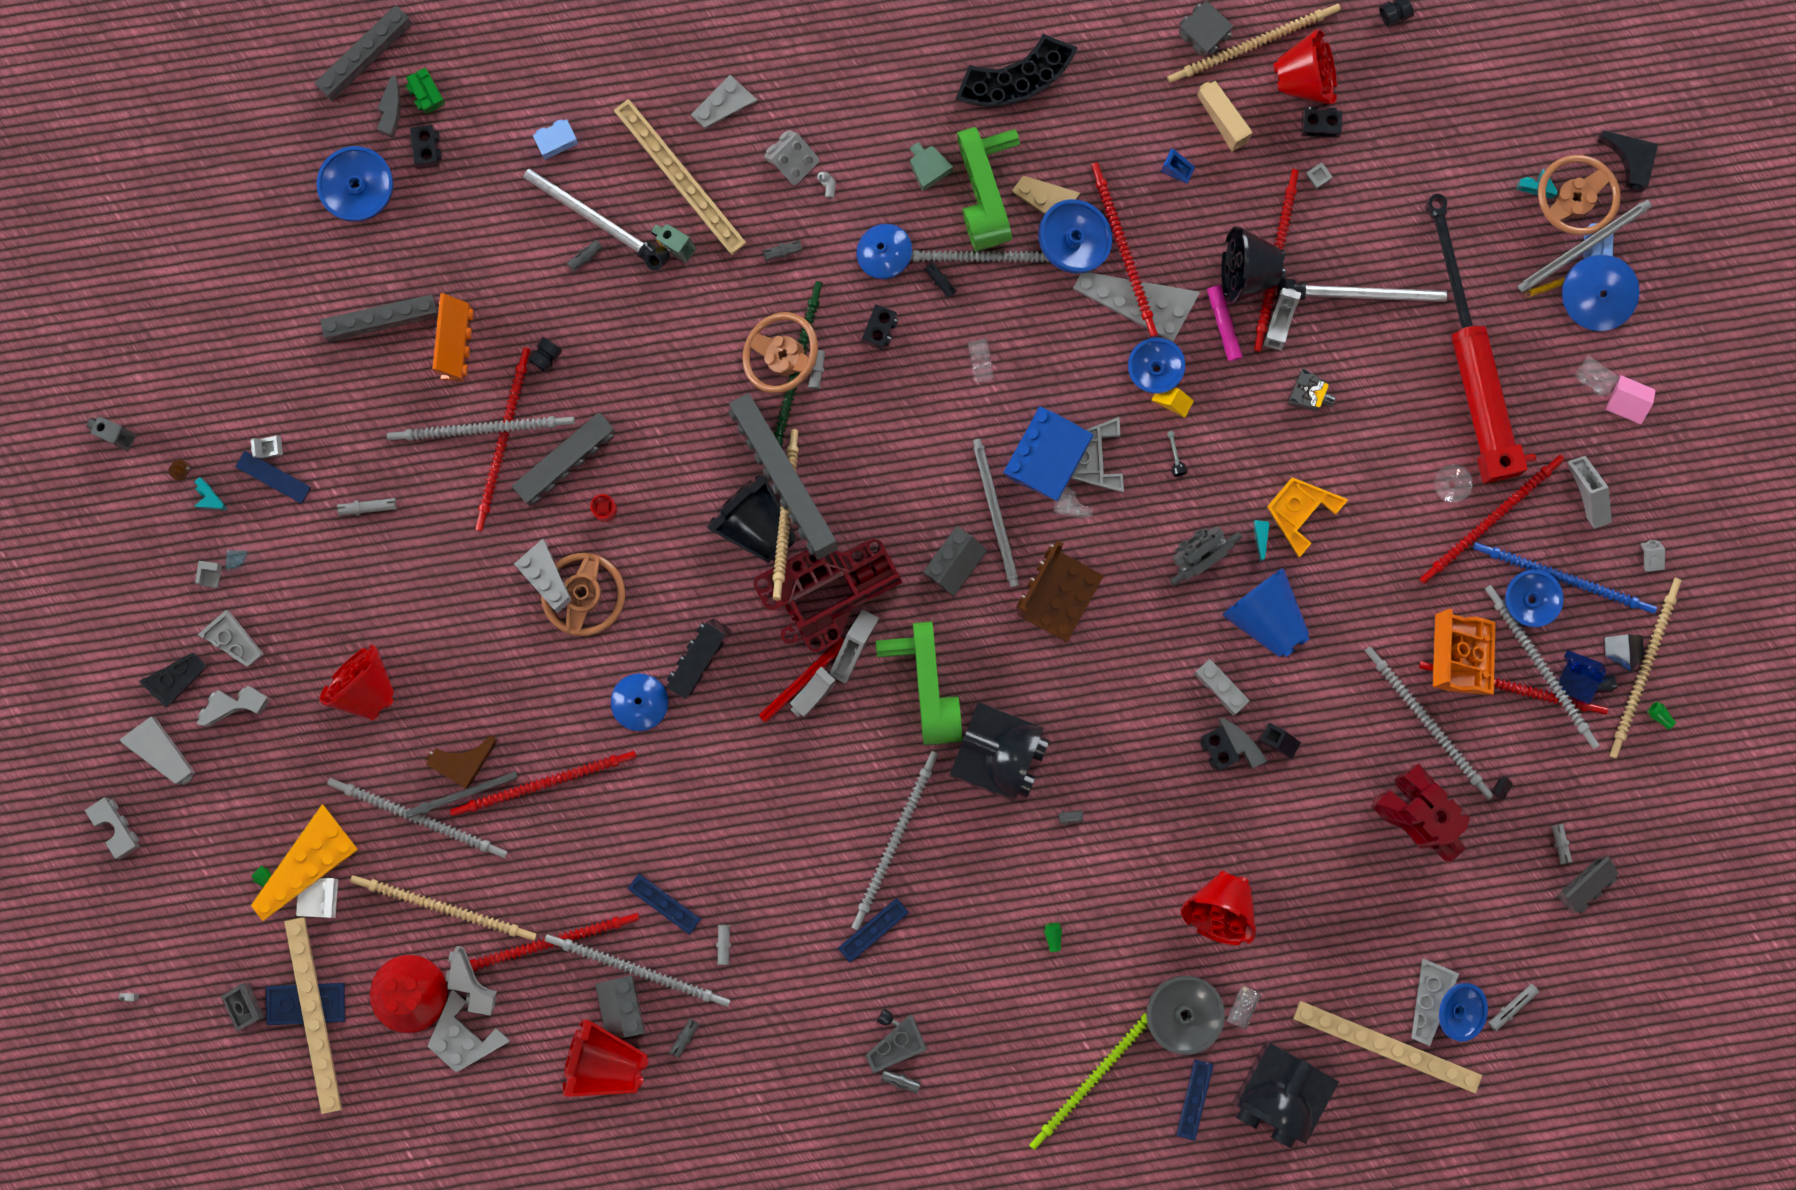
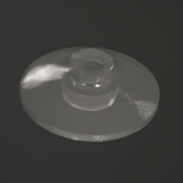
M1459 465L1443 467L1438 471L1434 479V488L1438 496L1451 503L1460 502L1467 498L1473 486L1470 473ZM1450 481L1455 483L1454 488L1449 486Z

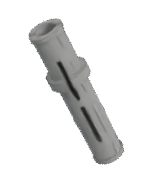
M396 499L364 502L356 500L354 503L337 504L338 516L351 514L359 516L360 513L396 510Z
M1530 984L1505 1008L1502 1007L1500 1012L1488 1022L1491 1028L1497 1032L1508 1020H1513V1016L1533 997L1539 994L1538 989L1533 984ZM1527 995V997L1520 1004L1515 1006L1523 997ZM1510 1009H1512V1011H1511L1509 1014H1507L1502 1020L1500 1019V1018L1503 1017Z

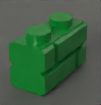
M426 68L406 77L408 81L406 87L410 95L415 94L417 100L414 102L419 111L423 110L425 114H429L445 105Z

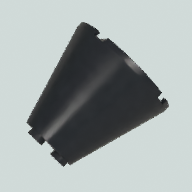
M763 474L755 477L756 481L754 483L751 480L747 482L717 511L718 516L711 518L707 528L769 563L776 560L781 506ZM789 526L790 534L788 535L789 540H787L789 542L788 548L796 542V535L791 526Z

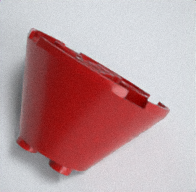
M1321 29L1314 30L1280 56L1277 62L1274 63V71L1279 77L1277 86L1280 93L1284 92L1285 95L1332 105L1337 100V94H1334V87H1337L1336 69L1329 42H1324L1322 37H1325V34Z
M371 644L369 649L362 648L352 655L331 677L334 679L329 687L325 685L319 696V701L323 705L373 721L379 716L380 711L384 707L388 708L393 703L394 689L377 647Z
M1220 871L1219 875L1215 876L1183 904L1181 908L1183 920L1188 926L1190 923L1195 926L1197 933L1213 941L1240 946L1241 942L1250 944L1256 936L1252 890L1248 885L1249 880L1245 877L1230 875L1226 871Z
M417 955L398 956L386 962L376 972L370 987V1003L376 1017L389 1029L400 1033H416L432 1026L441 1016L448 999V987L443 973L430 960Z

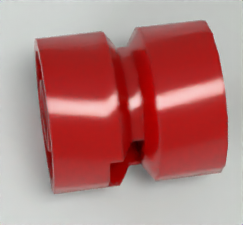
M599 494L592 499L590 509L597 520L609 522L615 518L617 505L609 495Z

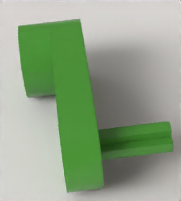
M976 127L957 132L960 152L978 203L962 209L965 226L973 249L977 252L1012 241L1009 221L987 155L1019 146L1020 141L1016 129L985 139H981Z
M932 621L913 623L914 637L876 640L877 658L915 654L924 746L962 742L959 697L939 698Z

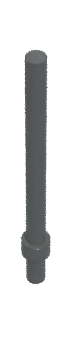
M516 771L432 802L420 803V806L405 811L406 816L410 818L421 813L424 815L430 813L432 809L518 779Z

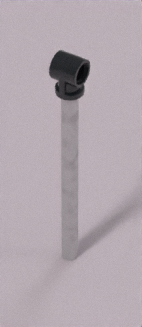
M531 169L525 172L524 179L637 251V256L645 261L649 269L658 270L670 261V253L666 248L656 247L649 241L643 243Z
M1281 279L1277 285V299L1283 288H1291L1301 293L1300 300H1305V297L1447 301V291L1313 286L1306 285L1305 281L1296 283L1294 279Z

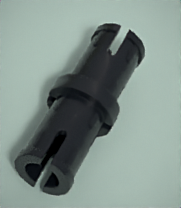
M934 262L924 269L933 279L934 285L938 286L948 299L957 292L947 280L946 274L943 275Z

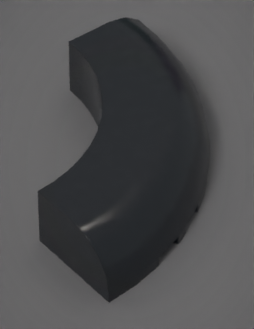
M1042 34L1039 42L1027 57L1014 64L1005 66V68H981L969 65L955 100L985 107L1005 106L1027 100L1049 87L1060 77L1072 61L1078 47Z

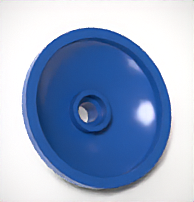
M876 225L866 231L858 243V263L863 271L873 278H893L903 272L910 263L913 250L911 240L907 233L896 225ZM880 245H884L882 250H879Z
M1150 338L1139 343L1131 352L1128 360V372L1133 383L1141 390L1153 394L1165 393L1175 388L1182 380L1185 373V358L1180 348L1172 341L1164 338ZM1159 367L1160 371L1155 372L1153 369Z
M1527 570L1516 575L1506 589L1505 603L1510 615L1517 622L1528 627H1541L1551 623L1557 618L1563 607L1564 597L1560 584L1552 575L1541 570ZM1529 597L1534 598V603L1529 602Z
M632 674L623 678L615 686L611 695V710L615 719L622 726L633 731H646L654 728L663 720L668 709V695L664 686L656 678L647 674ZM641 698L642 703L639 705L635 704V699Z
M1460 983L1450 988L1443 997L1439 1009V1021L1443 1032L1449 1038L1460 1042L1469 1041L1476 1037L1483 1029L1488 1015L1487 999L1483 991L1470 983Z

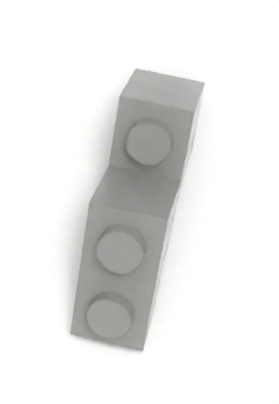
M248 685L239 692L238 701L217 690L216 693L213 692L208 699L209 704L206 709L203 708L200 711L197 723L201 726L209 727L242 709L251 710L261 715L271 698Z
M457 946L449 955L448 963H451V969L446 974L447 989L468 992L466 997V1004L469 1005L468 1012L491 1016L495 1008L497 991L487 989L477 981L465 949Z

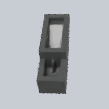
M391 75L377 108L382 115L377 130L380 134L394 139L397 132L401 113L400 87L394 75Z
M1224 718L1218 721L1220 726L1224 727L1236 753H1243L1250 769L1267 762L1261 750L1244 731Z

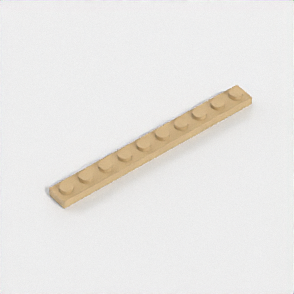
M627 99L614 110L615 114L731 256L745 246L746 242L632 102Z
M305 917L284 921L321 1114L342 1110L306 920Z
M1299 1001L1293 1017L1296 1021L1475 1094L1483 1076L1302 1001Z

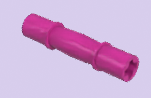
M1217 285L1208 288L1207 292L1212 306L1211 309L1215 313L1217 326L1223 340L1221 343L1224 346L1228 362L1239 360L1243 356L1238 343V337L1235 336L1233 323L1227 309L1228 303H1226L1222 286Z

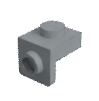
M281 436L251 439L252 456L254 458L268 459L283 455Z
M1649 540L1646 543H1641V548L1644 551V570L1646 572L1665 570V548L1661 542Z

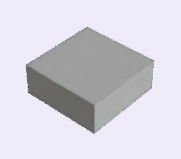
M1322 162L1306 173V176L1316 189L1333 178Z

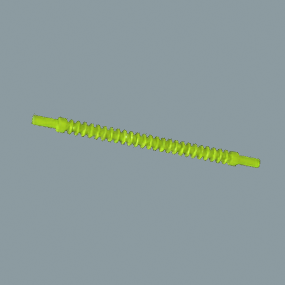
M1146 1013L1141 1016V1021H1137V1025H1133L1134 1029H1130L1131 1032L1126 1033V1037H1122L1123 1041H1119L1118 1046L1115 1045L1116 1049H1112V1053L1107 1054L1108 1058H1104V1062H1100L1101 1065L1096 1066L1097 1070H1093L1092 1075L1089 1074L1090 1078L1085 1079V1083H1081L1082 1087H1078L1077 1092L1074 1091V1096L1070 1095L1071 1099L1066 1100L1067 1103L1063 1104V1108H1059L1060 1111L1055 1112L1056 1116H1052V1120H1048V1124L1043 1125L1042 1131L1029 1144L1031 1148L1035 1150L1047 1136L1050 1137L1054 1133L1053 1129H1057L1056 1126L1061 1125L1060 1121H1064L1065 1116L1068 1117V1112L1072 1113L1071 1109L1076 1108V1104H1080L1079 1100H1083V1096H1087L1086 1092H1090V1088L1095 1087L1094 1083H1098L1097 1080L1102 1079V1075H1106L1105 1071H1109V1067H1113V1062L1116 1063V1059L1121 1058L1120 1054H1124V1050H1128L1129 1045L1132 1046L1131 1042H1135L1136 1037L1139 1038V1033H1143L1142 1030L1147 1029Z

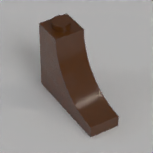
M489 735L478 747L464 753H448L436 748L428 754L426 765L468 789L498 739Z

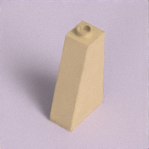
M1206 82L1201 85L1197 96L1231 151L1233 152L1247 144L1253 132L1217 82Z

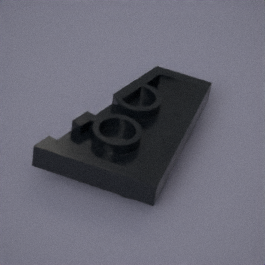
M191 653L166 668L154 672V674L139 680V682L168 708L208 665L195 653Z

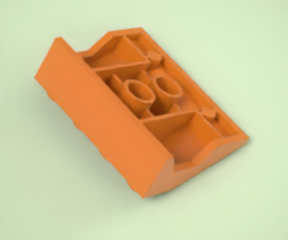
M440 293L432 369L435 373L441 374V380L464 382V376L468 374V365L465 364L466 358H469L470 346L467 345L468 339H471L472 328H469L470 320L473 321L474 309H471L469 303L444 293Z
M1450 608L1435 614L1433 687L1451 692L1494 695L1496 622L1481 617L1454 615Z

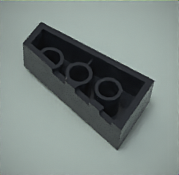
M711 619L705 624L701 623L696 631L698 636L695 640L692 639L687 646V654L685 656L682 655L678 660L677 665L679 667L676 672L672 671L667 678L669 683L666 687L684 699L690 697L703 677V671H706L713 661L712 656L716 655L724 645L722 642L723 638L729 636L732 632L731 629L715 619Z

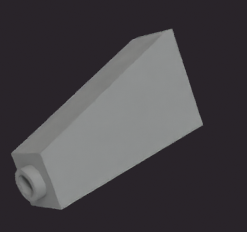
M151 716L120 739L124 745L175 784L185 785L196 774L155 717Z

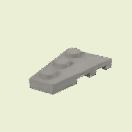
M729 75L691 114V117L706 129L724 120L725 117L741 111L744 107L756 103L757 99Z
M225 610L198 634L247 667H250L264 655L229 610Z

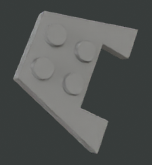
M1117 417L1087 429L1094 436L1070 479L1124 493L1123 473L1104 474L1102 438L1120 437V420Z
M452 990L427 1047L455 1072H459L511 1040L495 1028L486 1040L482 1042L455 1017L466 1005V1000L455 990Z

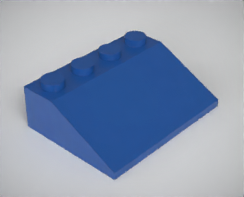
M1039 406L1003 473L1011 481L1058 502L1094 435L1060 415Z

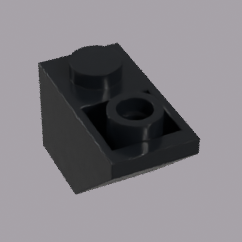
M1270 722L1266 724L1258 740L1290 759H1293L1301 744L1291 734Z

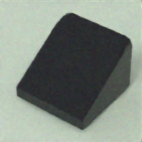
M1506 776L1500 777L1492 790V794L1504 800L1513 783Z

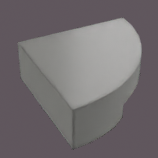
M119 993V1000L137 1001L139 1000V993Z

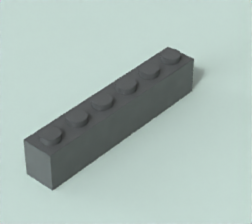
M395 5L315 82L318 89L332 102L412 25L409 17Z
M431 294L320 319L325 340L331 342L438 318L436 300Z
M598 412L514 483L512 487L528 506L531 503L535 505L541 500V495L544 492H550L556 487L555 483L557 481L566 479L571 474L570 470L574 467H580L589 454L592 456L600 449L599 446L603 442L608 443L611 441L616 431L602 414Z

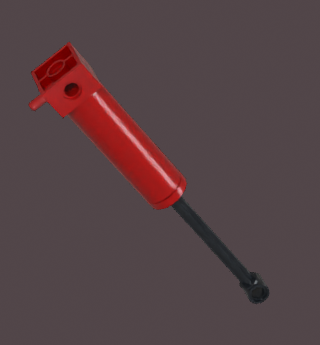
M1434 194L1427 201L1425 209L1435 221L1462 328L1458 332L1453 333L1451 339L1481 453L1477 458L1482 482L1486 484L1521 476L1528 470L1526 463L1536 461V455L1534 453L1524 455L1522 445H1516L1486 326H1473L1445 218V215H1447V199L1442 194ZM1432 202H1438L1441 208H1434Z

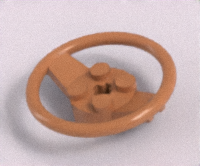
M1570 155L1556 160L1545 170L1538 187V200L1544 216L1556 228L1573 235H1589L1600 231L1615 218L1620 206V188L1614 174L1602 162L1589 156ZM1576 162L1585 163L1598 169V171L1585 179L1578 177L1565 182L1557 192L1556 202L1549 208L1546 200V186L1554 171L1565 164ZM1608 182L1610 183L1613 194L1612 206L1607 216L1601 222L1586 228L1572 227L1561 222L1568 217L1580 219L1586 216L1594 207L1597 201V194ZM1574 196H1576L1579 200L1575 202L1573 200Z
M790 312L775 313L761 320L750 332L743 349V368L749 381L756 388L768 393H783L801 384L811 374V370L816 364L818 342L813 327L800 315ZM779 320L794 321L800 324L808 334L810 341L809 357L804 354V346L792 337L776 336L772 339L759 333L773 322ZM751 348L763 355L765 363L779 375L789 377V375L795 372L800 374L792 381L783 385L772 386L761 382L754 375L751 368Z
M591 553L571 554L555 563L558 570L571 562L583 560L576 575L571 576L564 583L572 599L567 604L566 624L556 617L550 604L541 595L542 606L551 623L561 631L574 636L595 635L609 628L619 617L625 601L624 583L615 566L605 558ZM600 564L610 572L615 580L617 602L613 612L604 622L592 628L582 629L587 613L593 611L601 600V588L597 582ZM584 588L587 593L582 598H579L577 591H581Z

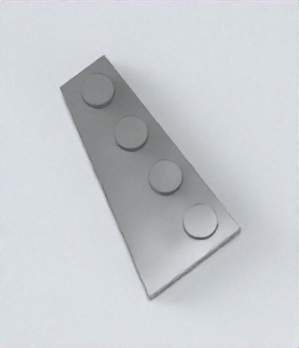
M542 539L515 562L514 565L558 613L572 599L548 550L547 543Z
M1423 958L1411 1039L1430 1046L1440 1022V1004L1447 991L1455 985L1459 973Z

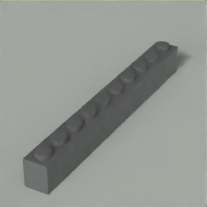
M748 393L730 402V411H728L730 418L733 422L737 421V429L740 435H745L747 438L745 440L747 447L750 451L754 450V458L757 464H762L765 478L772 481L771 487L776 495L779 494L782 498L780 499L784 510H789L790 514L788 516L792 524H797L799 527L797 530L802 540L806 539L808 543L806 547L811 555L814 554L817 560L838 550L836 539L751 395Z

